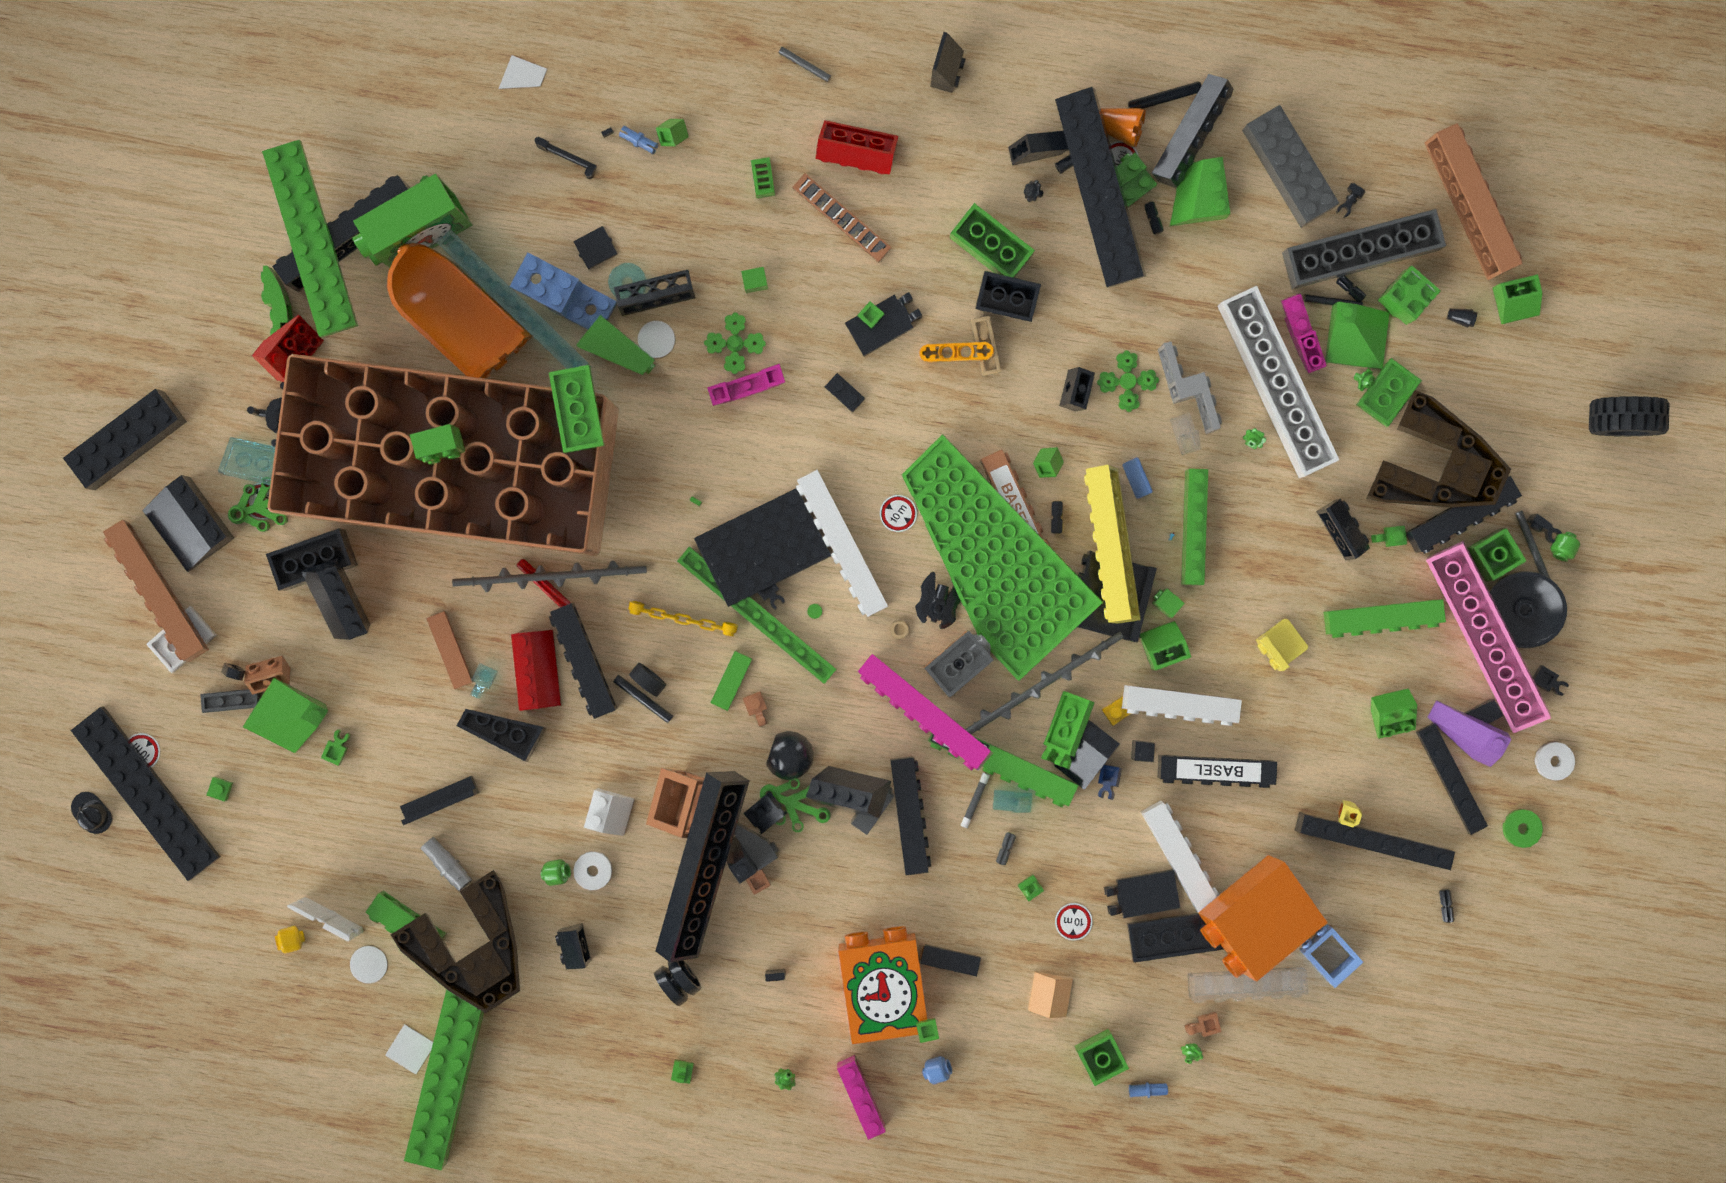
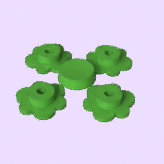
M736 312L732 316L727 315L725 317V328L733 334L727 339V342L720 333L715 335L712 332L707 335V340L704 341V345L710 354L715 352L721 353L722 348L727 345V348L732 353L730 356L725 357L726 363L724 368L733 374H737L738 371L745 369V364L743 363L745 359L737 353L743 348V345L748 348L749 353L755 352L756 354H761L763 347L766 345L761 333H756L755 335L750 333L748 339H745L743 342V339L737 334L745 329L744 323L746 319L743 315H738Z
M1126 350L1123 354H1118L1116 357L1117 367L1125 372L1120 377V380L1115 377L1113 372L1109 374L1102 372L1097 384L1100 386L1101 392L1107 393L1108 391L1114 392L1115 387L1120 382L1121 387L1126 389V391L1119 396L1120 402L1118 406L1122 410L1126 409L1127 412H1131L1133 409H1137L1140 403L1138 401L1139 396L1133 394L1130 389H1133L1137 383L1141 386L1142 390L1148 389L1153 391L1156 389V383L1159 382V378L1155 377L1156 373L1154 370H1148L1147 372L1142 371L1136 380V377L1129 372H1131L1132 368L1137 367V355L1135 353L1130 354Z

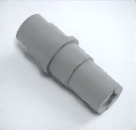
M435 837L429 839L420 848L440 871V876H444L458 891H461L472 881L459 864L460 861L458 859L455 860Z

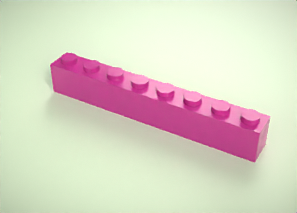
M871 654L858 670L862 675L860 677L862 681L867 685L872 683L876 686L875 691L882 697L888 696L891 699L889 703L896 709L901 707L905 710L904 715L911 721L916 719L920 723L918 726L925 733L930 731L934 734L935 737L933 739L941 746L945 743L950 748L948 752L956 758L958 756L962 757L965 760L963 764L971 771L974 768L979 771L993 754L991 750L875 655Z

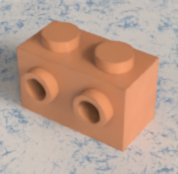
M283 655L245 666L244 683L252 695L266 691L274 677L289 685L291 668Z

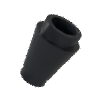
M1449 308L1447 320L1466 328L1469 326L1474 327L1478 312L1473 311V309Z

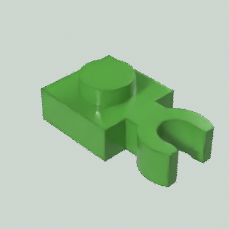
M340 729L334 732V741L328 740L321 759L337 766L341 765L348 747L343 746L344 742L350 739L349 733H346L343 739L340 738Z

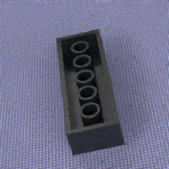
M154 389L64 456L63 459L85 489L97 490L187 421L164 391Z

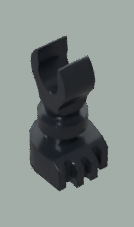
M1351 183L1348 186L1347 191L1350 195H1347L1344 204H1341L1336 210V214L1341 208L1347 210L1343 218L1350 215L1351 207L1353 204H1356L1357 198L1361 199L1366 193L1363 188L1355 183Z

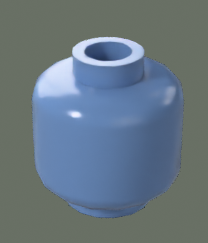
M943 1056L928 1059L925 1062V1068L922 1069L925 1080L928 1079L931 1084L947 1081L952 1074L951 1063Z

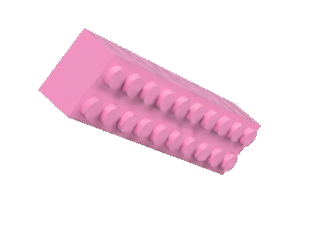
M1462 541L1427 557L1426 561L1512 732L1516 733L1550 719L1551 713L1465 542Z

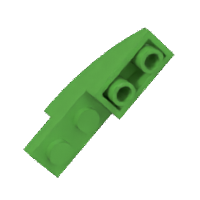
M263 266L261 281L264 283V290L261 293V297L265 305L272 307L270 310V319L273 323V328L270 330L271 336L293 319V312L289 296L279 276L272 268Z

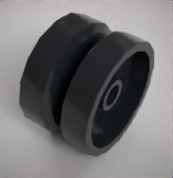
M684 960L668 961V968L661 966L654 972L655 979L663 992L677 1006H681L688 1000V994L695 995L702 988L697 976Z

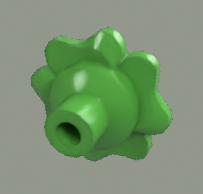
M1367 369L1362 374L1356 373L1354 375V380L1358 381V389L1360 391L1373 386L1375 377L1372 375L1371 369Z
M1256 428L1248 429L1243 436V439L1246 440L1245 444L1253 449H1257V447L1262 448L1263 443L1266 442L1264 433Z
M1189 1043L1181 1047L1182 1054L1186 1056L1185 1062L1188 1064H1192L1193 1060L1199 1061V1059L1204 1058L1201 1048L1197 1044Z
M780 1068L774 1074L776 1078L775 1084L781 1090H791L796 1085L795 1074H792L790 1069L784 1070Z

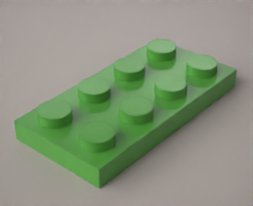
M590 365L549 372L563 453L605 446Z

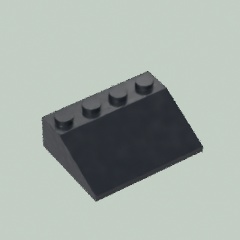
M181 475L172 481L142 510L187 572L234 539V536L191 477Z

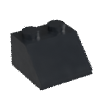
M583 923L559 929L557 931L558 935L555 938L557 946L561 947L560 960L562 965H565L566 970L586 968L592 960Z

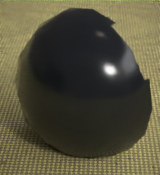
M785 731L778 733L773 741L766 765L771 773L780 779L792 780L799 778L807 773L813 764L814 752L812 745L805 736L798 732Z

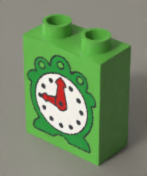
M435 173L354 220L353 222L360 233L352 238L360 253L365 258L369 257L375 266L384 263L390 268L398 254V249L403 244L416 243L433 249L473 225L455 193Z

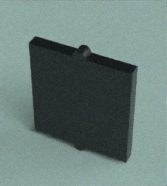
M603 226L573 241L580 253L579 257L583 259L588 270L618 254L612 244V238H609Z

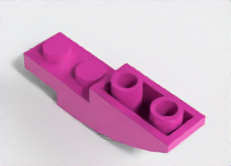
M1301 294L1281 300L1286 315L1284 319L1306 371L1311 373L1327 367L1316 331L1312 329Z

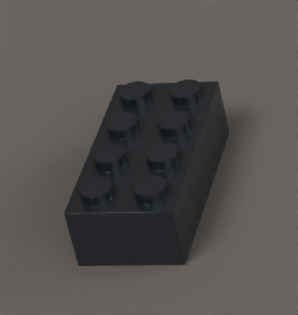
M340 528L266 554L278 591H287L307 584L301 573L302 570L339 558L344 570L358 566L345 529Z

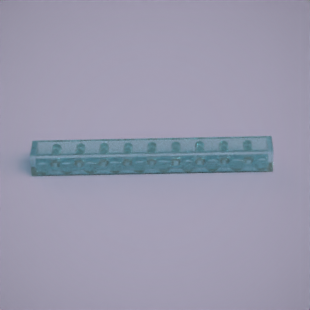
M451 229L437 242L566 369L590 365Z

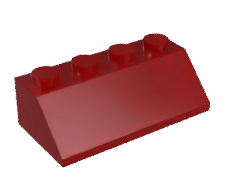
M824 120L818 137L815 159L825 163L831 162L844 167L850 166L863 171L869 170L882 175H890L899 136Z
M553 630L511 634L519 711L562 706Z

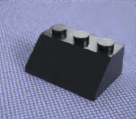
M984 271L975 309L1032 322L1041 284Z
M1340 498L1316 512L1345 560H1353L1359 558L1370 549L1368 545L1369 540L1364 533L1360 532L1358 528L1359 523L1356 518L1350 515L1348 504Z

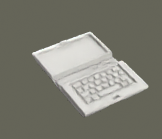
M304 897L287 905L291 910L312 921L317 919L319 922L325 923L323 926L325 930L346 941H350L363 933L362 926L355 924L309 898Z

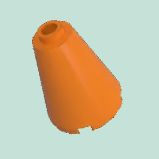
M1101 108L1108 135L1130 147H1136L1142 134V124L1145 123L1146 110L1142 108Z

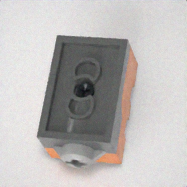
M967 630L923 668L950 698L994 661L990 656L991 645L983 635L971 634Z

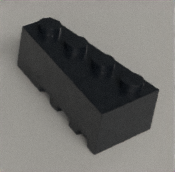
M465 709L456 725L525 762L529 761L546 730L542 726Z

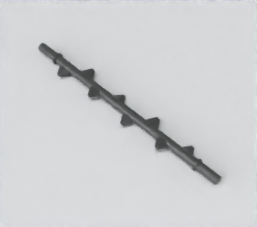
M611 561L608 568L583 570L579 563H575L572 571L546 572L543 566L540 565L535 573L511 575L507 568H502L499 576H472V578L452 579L453 587L481 585L485 592H489L493 584L517 582L521 589H525L529 581L554 580L558 587H562L566 579L590 577L594 584H598L601 576H628L629 574L647 573V566H625L619 568L615 561Z
M1119 631L1107 640L1101 641L1099 645L1081 656L1072 654L1071 662L1053 674L1042 671L1039 683L1021 694L1012 692L1011 700L992 713L982 709L980 711L981 719L973 722L974 724L965 730L973 734L1000 716L1008 720L1011 719L1012 708L1030 697L1039 699L1041 697V690L1060 678L1068 681L1072 680V670L1091 658L1100 660L1102 651L1108 650V647L1124 638L1122 633Z

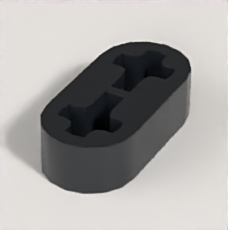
M224 663L221 673L228 678L243 681L245 670L240 666Z

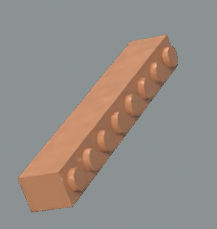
M121 520L104 530V541L110 548L114 549V557L120 564L124 565L126 569L124 573L136 585L134 589L146 600L144 602L146 608L156 616L154 620L166 632L164 635L166 640L176 648L174 651L176 656L180 660L191 662L209 650L208 646L186 614L130 522Z

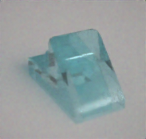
M994 790L992 809L1012 811L1013 813L1031 812L1032 793Z

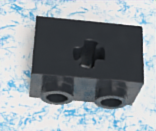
M1081 367L1069 369L1059 406L1075 412L1086 410L1095 372Z

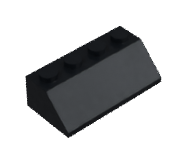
M339 558L301 571L334 639L351 640L368 633L371 624Z
M828 766L812 778L806 797L823 805L879 819L891 781Z

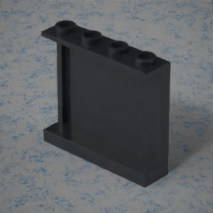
M1087 551V554H1083L1081 565H1084L1082 573L1079 572L1078 576L1103 603L1077 627L1108 636H1113L1120 631L1124 640L1138 643L1157 568L1132 562L1140 620L1125 623H1108V619L1106 620L1104 615L1106 603L1101 595L1103 582L1100 581L1098 575L1100 562L1097 561L1095 552Z

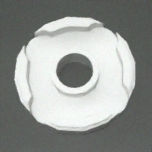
M1550 742L1541 746L1536 752L1535 765L1538 769L1537 771L1543 777L1555 781L1563 780L1574 770L1575 757L1571 749L1565 744ZM1553 756H1557L1559 759V763L1556 766H1552L1550 762Z
M587 852L581 855L575 862L573 869L574 878L584 889L598 890L604 887L611 879L612 864L603 853ZM589 866L597 867L598 874L596 876L588 873Z

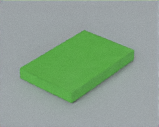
M1390 358L1376 376L1373 386L1366 390L1356 405L1385 427H1389L1422 380Z

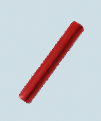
M521 559L516 564L524 574L536 572V569L525 559ZM548 580L532 581L560 608L571 604Z

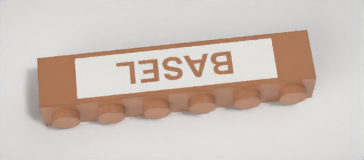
M1001 449L982 458L980 462L990 484L1042 537L1043 529L1040 523L1035 522L1033 515H1035L1031 504L1027 505L1025 500L1027 494L1024 488H1020L1017 483L1019 480L1015 469L1011 470L1009 463H1011L1008 453H1004Z

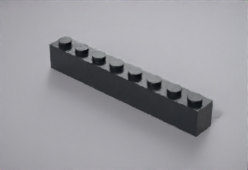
M1301 812L1298 814L1295 831L1301 834L1450 871L1455 856V851L1358 826L1350 827L1337 821Z

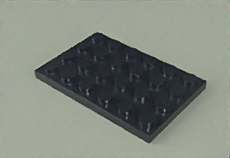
M797 488L694 538L728 607L831 557Z

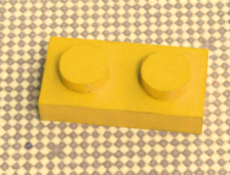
M1123 696L1101 709L1112 726L1131 714L1127 713V709L1122 708Z

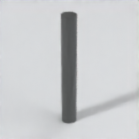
M780 48L778 53L824 81L828 82L830 80V74L786 48Z

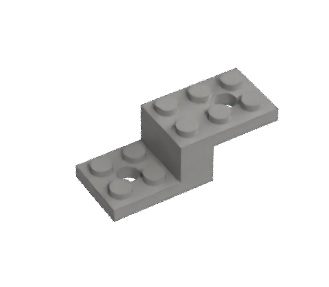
M1171 341L1164 343L1157 350L1173 404L1195 398L1205 433H1213L1220 429L1222 420L1220 414L1216 413L1215 410L1216 399L1210 393L1211 382L1209 377L1203 372L1182 378L1183 369L1181 364L1177 363L1176 357H1178L1176 346H1173Z

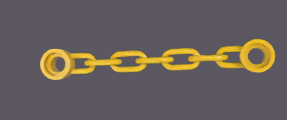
M639 601L629 602L628 609L630 614L641 615V612L648 613L652 618L661 620L670 618L676 623L690 625L692 623L698 625L701 629L709 631L719 629L727 636H734V633H737L738 625L735 623L723 622V625L720 626L712 620L700 619L698 621L686 614H667L665 610L654 607L645 609V604ZM653 610L663 612L661 613L662 617L652 615L655 613ZM679 616L688 618L686 622L678 621ZM704 622L712 623V628L702 625H704Z

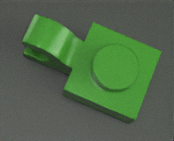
M1405 526L1384 528V534L1371 535L1372 543L1385 541L1386 547L1407 545Z

